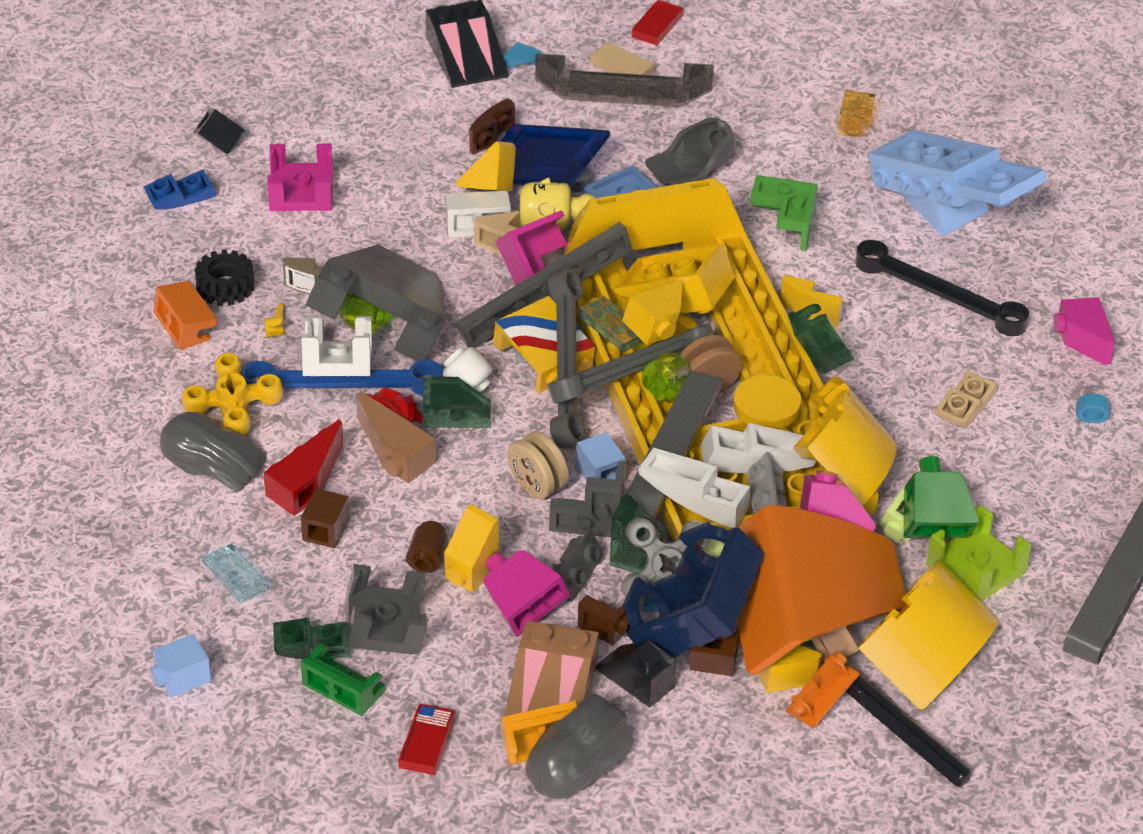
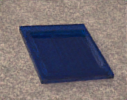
M513 124L500 142L513 143L516 147L513 185L541 182L546 178H550V182L567 183L571 188L611 135L609 130Z

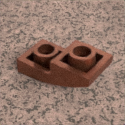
M507 98L495 104L474 121L469 128L470 153L474 155L489 149L498 141V134L515 127V103Z

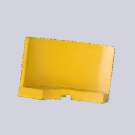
M832 376L810 399L822 413V417L818 416L814 419L809 429L793 449L801 458H814L824 471L836 473L837 478L844 482L863 506L887 476L896 457L897 444L844 380L840 377Z
M939 559L913 583L909 591L902 598L907 605L900 612L895 608L891 610L859 643L858 647L919 709L926 708L963 670L987 642L1000 622L998 617Z

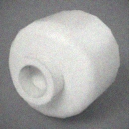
M461 346L443 362L445 366L443 370L444 378L460 395H467L472 391L477 396L491 383L487 377L490 375L492 367L474 347L464 349Z

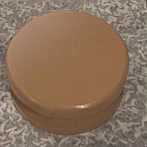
M708 335L695 340L681 352L676 362V371L679 368L681 369L682 366L684 367V364H687L688 368L692 371L721 378L722 388L720 392L729 388L736 381L742 369L741 358L734 350L732 344L727 338L720 335ZM684 373V376H681L680 379L682 382L685 381L687 375H685Z

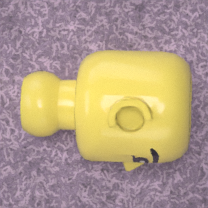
M546 178L541 182L527 183L522 187L520 193L521 227L562 210L564 217L557 221V225L560 231L564 232L569 228L571 219L574 220L590 199H595V196L592 194H582L580 197H571V189L567 183L550 182V178Z

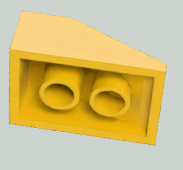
M721 243L639 257L616 285L614 291L616 295L630 298L631 295L679 279L683 283L680 313L697 311L698 314H704L715 308L716 303L727 291L735 275Z

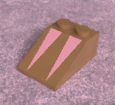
M526 620L518 647L504 716L576 701L578 706L579 703L585 700L589 695L598 661L599 632Z

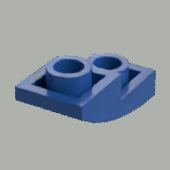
M204 169L178 181H175L172 174H169L143 186L154 209H174L217 196Z

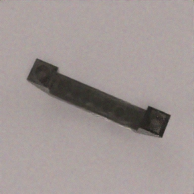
M536 53L535 80L562 100L683 107L711 92L713 86L714 65L684 63L683 77L565 70L566 55Z

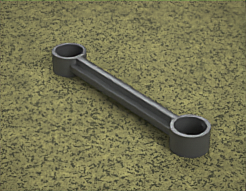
M566 269L553 274L548 280L549 291L556 302L557 380L577 374L576 301L583 297V286L579 276L572 269ZM577 397L559 402L558 416L553 417L550 421L551 436L555 444L561 449L576 446L577 442L583 441L586 438L584 423L577 414Z
M711 323L689 329L661 342L548 383L553 403L572 399L589 390L679 356L695 340L708 335H714Z

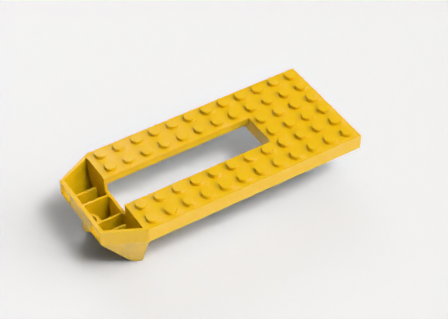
M711 178L590 199L574 218L564 256L619 222L626 227L633 248L632 251L683 242L682 250L723 244L735 278L716 303L715 308L709 311L708 314L718 335L727 338L741 358L742 369L739 375L741 382L749 377L758 375H775L787 379L797 387L801 394L799 416L796 421L778 430L804 435L814 419L818 416L822 417V413L810 399L823 387V384L741 224L725 185ZM623 256L581 282L583 297L576 301V319L583 334L595 346L594 361L597 366L648 346L632 330H628L626 333L631 340L624 343L581 309L590 304L589 306L592 309H601L602 303L596 300L604 296L625 312L629 298L616 295L614 291L616 285L627 272L623 264ZM604 305L603 310L608 314H614L617 308L613 305ZM594 310L592 313L596 319H605L606 314L601 310ZM618 311V315L623 318L624 314ZM600 321L606 327L610 328V324L608 322ZM622 322L623 326H625L627 329H630ZM613 325L611 331L615 334L625 333V329L620 325ZM668 360L605 384L640 466L677 395L668 399L669 401L667 402L661 400L670 393H679L680 391L679 384ZM740 419L702 425L687 458L703 462L701 443L711 425L744 432L747 424ZM817 461L813 467L783 472L782 478L785 492L781 496L786 497L787 507L800 508L805 474L816 475V471L823 470ZM718 471V477L749 486L747 474ZM877 490L862 506L868 515L876 514L879 496ZM751 495L750 508L746 512L745 516L743 517L739 525L753 515V508L751 506ZM668 496L659 511L672 542L679 538L682 527L689 521L709 522L711 525L727 530L732 529L694 513Z

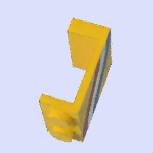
M550 296L495 321L493 344L500 351L513 345L537 372L535 391L538 393L549 389L547 384L557 380L556 303ZM576 326L577 373L592 368L595 346Z

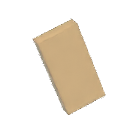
M607 42L590 55V64L635 86H638L651 76L655 70V64L610 42Z

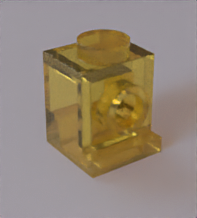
M845 90L839 117V135L862 138L864 127L870 128L873 118L875 94Z

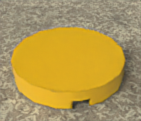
M775 375L749 377L741 382L734 391V411L737 417L747 425L752 423L780 429L796 421L799 416L801 394L797 387L787 379Z

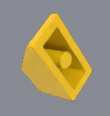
M678 279L631 295L622 322L646 345L670 338L676 329L675 325L680 314L683 283Z
M472 504L466 508L444 552L445 577L452 584L462 586L472 593L483 584L484 577L490 573L486 568L488 558L495 553H499V519Z

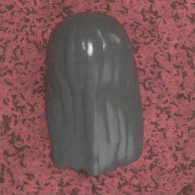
M706 118L680 131L670 147L663 153L647 158L645 160L646 166L653 172V176L661 184L676 185L702 180L712 169L723 165L731 157L735 148L732 129L726 121L720 118Z
M188 411L177 414L167 422L160 434L161 452L174 465L191 475L205 474L211 476L236 493L243 488L242 484L246 485L250 481L249 478L257 476L266 457L261 448L248 437L218 425L210 417L199 412Z
M591 694L567 716L548 727L530 751L525 763L527 778L534 785L535 790L549 798L567 799L576 795L610 771L634 745V738L630 735V728L627 726L628 718L626 713L622 712L614 704H609L602 696Z

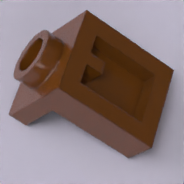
M586 595L578 603V628L599 632L598 638L612 646L622 636L627 637L631 626L627 619L626 610L622 605L615 610L608 604L600 602L589 595Z

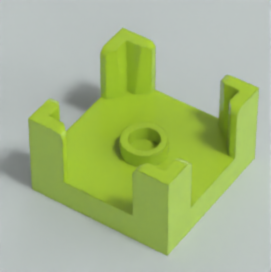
M981 504L975 508L979 524L968 538H954L945 544V531L943 529L930 536L926 564L930 567L939 559L983 601L1027 573L1032 544L1022 536H1018L1014 552H1012L990 534L993 514Z

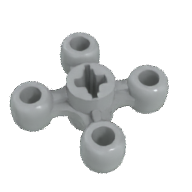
M641 517L635 518L628 523L626 536L634 546L645 550L647 564L640 572L630 573L623 579L621 589L624 596H627L633 580L637 577H640L649 585L652 582L674 574L687 547L679 538L671 543L661 542L656 536L653 524ZM696 520L689 521L682 527L681 533L703 523ZM644 527L645 534L642 537H636L637 530ZM710 538L699 539L697 542L703 549L709 544ZM661 553L669 557L673 567L671 570L668 567L666 568L660 560L661 557L659 555ZM642 595L639 602L645 601L648 597Z

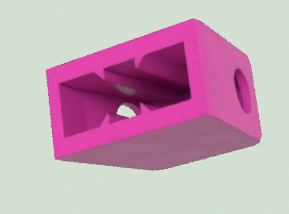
M524 550L517 551L508 559L502 553H495L486 562V568L490 573L484 577L483 583L516 637L523 634L526 620L538 622L570 597L562 577Z

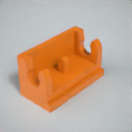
M190 281L156 287L153 313L180 350L211 340L209 334L203 333L198 335V332L202 329L216 326L217 318Z

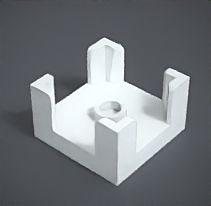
M372 316L356 317V336L353 338V341H323L322 318L305 317V334H302L303 376H370L372 363Z

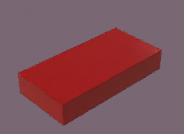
M657 0L632 28L631 37L658 46L683 17L684 7Z

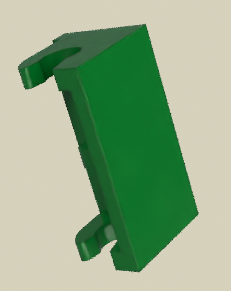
M320 644L308 657H304L301 660L302 685L363 716L386 691V685L380 682L383 675L375 672L369 678H366L332 660V656L326 654L329 647Z

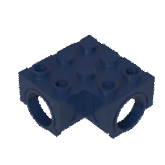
M706 522L680 533L679 539L687 547L674 574L652 582L649 585L640 577L633 580L622 605L626 610L627 619L631 626L627 637L633 643L649 640L674 658L692 647H703L706 643L716 640V638H727L735 632L738 627V616H740L743 607L749 600L747 594L754 580L759 575L758 567L765 555L739 527L727 530ZM703 538H710L724 543L719 558L710 556L703 551L697 541ZM642 595L648 597L655 604L659 618L644 623L639 610V601Z

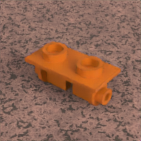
M836 651L833 655L828 654L826 662L815 673V676L808 681L797 696H792V703L785 710L786 713L814 729L860 673L845 664L847 659L840 652Z

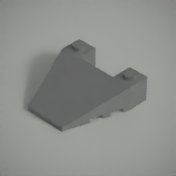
M379 244L328 259L318 275L305 305L335 320L351 293L407 321L394 350L417 362L426 360L447 319L436 274Z

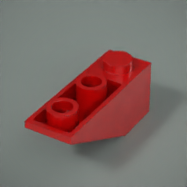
M338 419L327 428H323L317 435L303 445L296 447L293 452L282 460L272 464L264 472L265 496L293 516L304 510L315 489H324L343 447L342 421Z

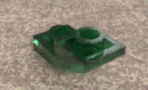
M309 617L273 623L275 655L303 659L308 657L317 646L324 644L329 647L326 654L332 656V659L352 657L351 648L346 647V621L313 627Z

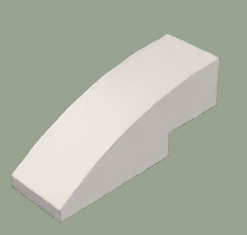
M748 423L744 432L711 425L701 443L703 462L718 466V471L747 474L750 467L766 452H770L771 462L776 463L782 469V472L813 467L816 460L814 458H801L793 449L803 435Z
M653 448L638 469L640 476L673 501L719 524L736 528L750 508V486L718 477V466Z

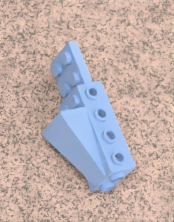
M912 130L868 153L875 186L899 192L942 236L989 212L987 203L993 204L994 207L1008 206L1012 203L1013 199L1032 193L1035 187L1047 181L1045 169L1000 160L998 148Z

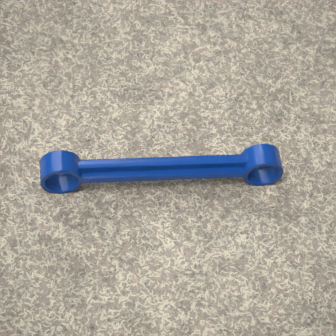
M432 360L418 361L410 369L371 370L370 376H303V370H275L272 364L265 361L251 362L242 370V376L245 378L246 384L256 383L257 381L251 380L255 377L273 374L280 378L283 388L410 387L417 395L432 396L440 392L443 387V369L439 363ZM421 376L435 377L431 380L418 379Z

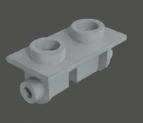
M766 452L747 472L753 515L761 508L769 505L787 507L786 497L781 496L785 492L782 478L783 472L776 463L771 462L770 452Z

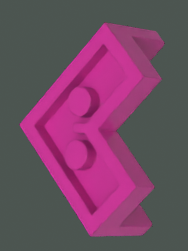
M562 210L512 230L495 241L515 285L545 268L541 259L542 256L567 245L557 225V221L564 217Z

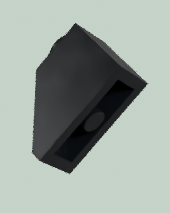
M649 640L620 645L597 663L595 667L596 670L649 708L674 689L676 659Z

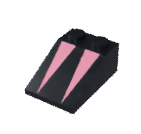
M469 0L464 3L448 6L442 5L425 10L426 38L451 88L508 77L491 17L482 0Z

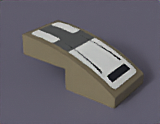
M283 258L284 285L310 294L323 267H316V258Z

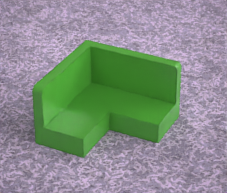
M756 175L750 204H753V207L779 210L776 228L801 232L800 250L806 251L815 215L818 184Z

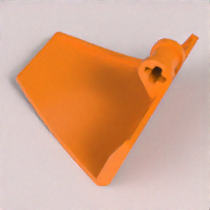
M780 505L765 506L738 526L765 554L758 567L759 575L754 580L747 594L749 600L737 619L739 644H742L746 671L752 675H756L769 667L802 642L865 620L889 614L894 608L897 611H901L907 605L902 600L905 596V590L894 543L892 540L874 531L839 518Z

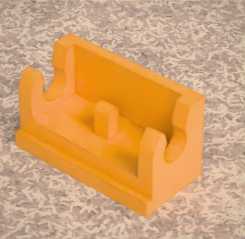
M576 701L502 717L499 727L509 766L526 762L530 751L543 732L572 712L577 707Z

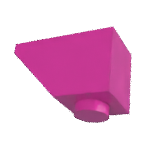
M1100 298L1061 300L1059 313L1054 314V329L1056 333L1061 334L1064 345L1104 365L1111 364L1115 340Z
M818 470L816 475L805 474L799 509L839 518L875 531V522L844 482L837 478L836 473Z

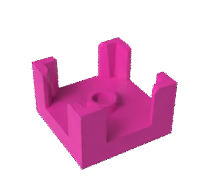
M318 143L316 145L317 163H287L285 145L270 144V175H268L267 179L269 211H332V143Z

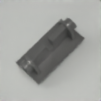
M588 528L583 537L578 536L571 539L569 546L560 558L561 564H556L552 569L562 577L570 594L568 600L573 602L603 557L601 547L591 528Z

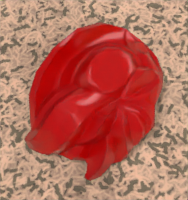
M383 387L374 395L366 394L409 422L416 421L422 424L421 412L417 409L411 395L403 396L400 392Z

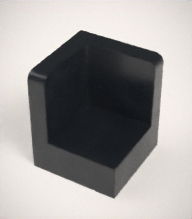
M209 107L193 133L228 154L245 129L217 109Z

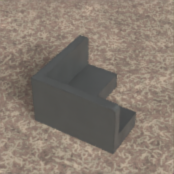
M618 461L615 480L587 477L585 501L551 498L549 531L584 535L588 528H591L595 536L619 538L623 515L620 514V505L624 499L625 462Z

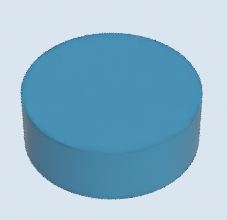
M1100 394L1083 395L1076 402V416L1085 423H1102L1110 416V401Z

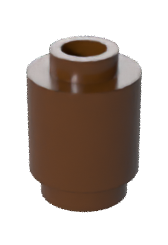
M425 521L414 530L406 554V561L411 568L425 573H432L439 569L448 543L444 526L435 521Z

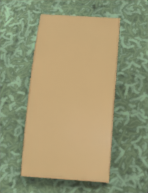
M967 371L957 387L949 389L935 410V415L966 428L992 399L997 391V383Z

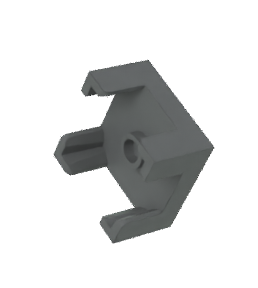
M354 564L346 590V647L403 654H419L427 628V614L420 615V602L425 589V572L407 571L401 590L367 586L371 567Z

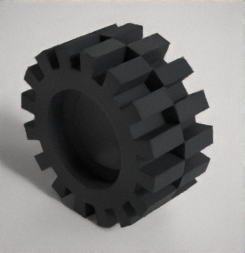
M227 249L221 250L222 254L218 255L216 251L210 252L211 257L204 255L202 261L196 263L195 268L196 289L202 299L206 298L209 304L216 301L217 306H223V302H228V306L234 305L233 300L241 303L244 301V296L249 298L251 291H254V273L250 258L247 259V256L243 253L238 256V251L232 250L231 254H227ZM224 276H230V277H231V278H228V279H218L219 277H224Z

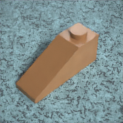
M362 391L356 394L357 418L383 468L391 476H397L409 484L436 463V438Z

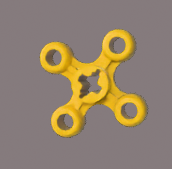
M224 353L218 356L215 361V371L218 377L216 389L206 390L199 385L189 386L182 394V404L185 412H199L203 415L210 407H219L220 411L224 414L223 426L246 436L251 427L250 417L247 412L249 402L259 400L265 405H275L283 397V385L280 378L273 374L262 375L256 383L246 384L245 378L242 376V364L239 357L233 353Z

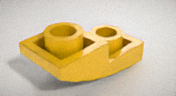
M784 274L781 287V303L807 319L837 329L841 320L843 297L814 291V281Z

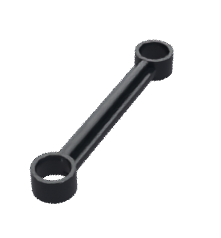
M865 240L858 244L855 264L862 272L876 274L883 271L995 321L996 330L1003 335L1019 336L1027 330L1029 310L1023 304L1013 301L1002 304L995 303L889 256L888 247L878 240ZM866 255H874L879 258H868ZM1005 317H1014V318H1017V319H1019V320H1018V321H1011V320L1005 319Z

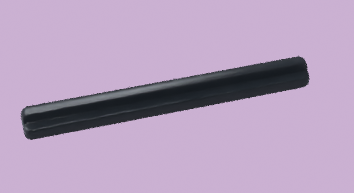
M860 675L845 691L956 787H962L965 783H968L971 778V769Z

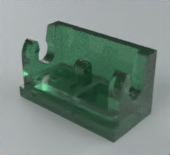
M812 304L795 313L794 311L788 313L795 337L821 374H826L854 360L852 352L847 348L829 321L826 313L809 320L812 314L821 311L819 304Z

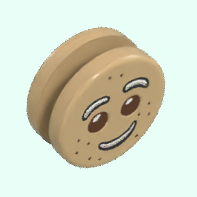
M532 431L525 435L523 439H519L509 446L507 458L512 474L516 481L536 499H545L568 483L569 472L566 461L557 445L544 433Z

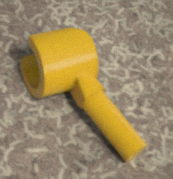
M283 303L277 305L274 317L264 318L267 337L284 335L283 313L285 305Z

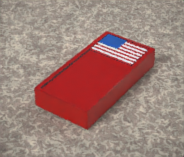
M419 703L398 759V768L430 775L436 774L455 721V710Z

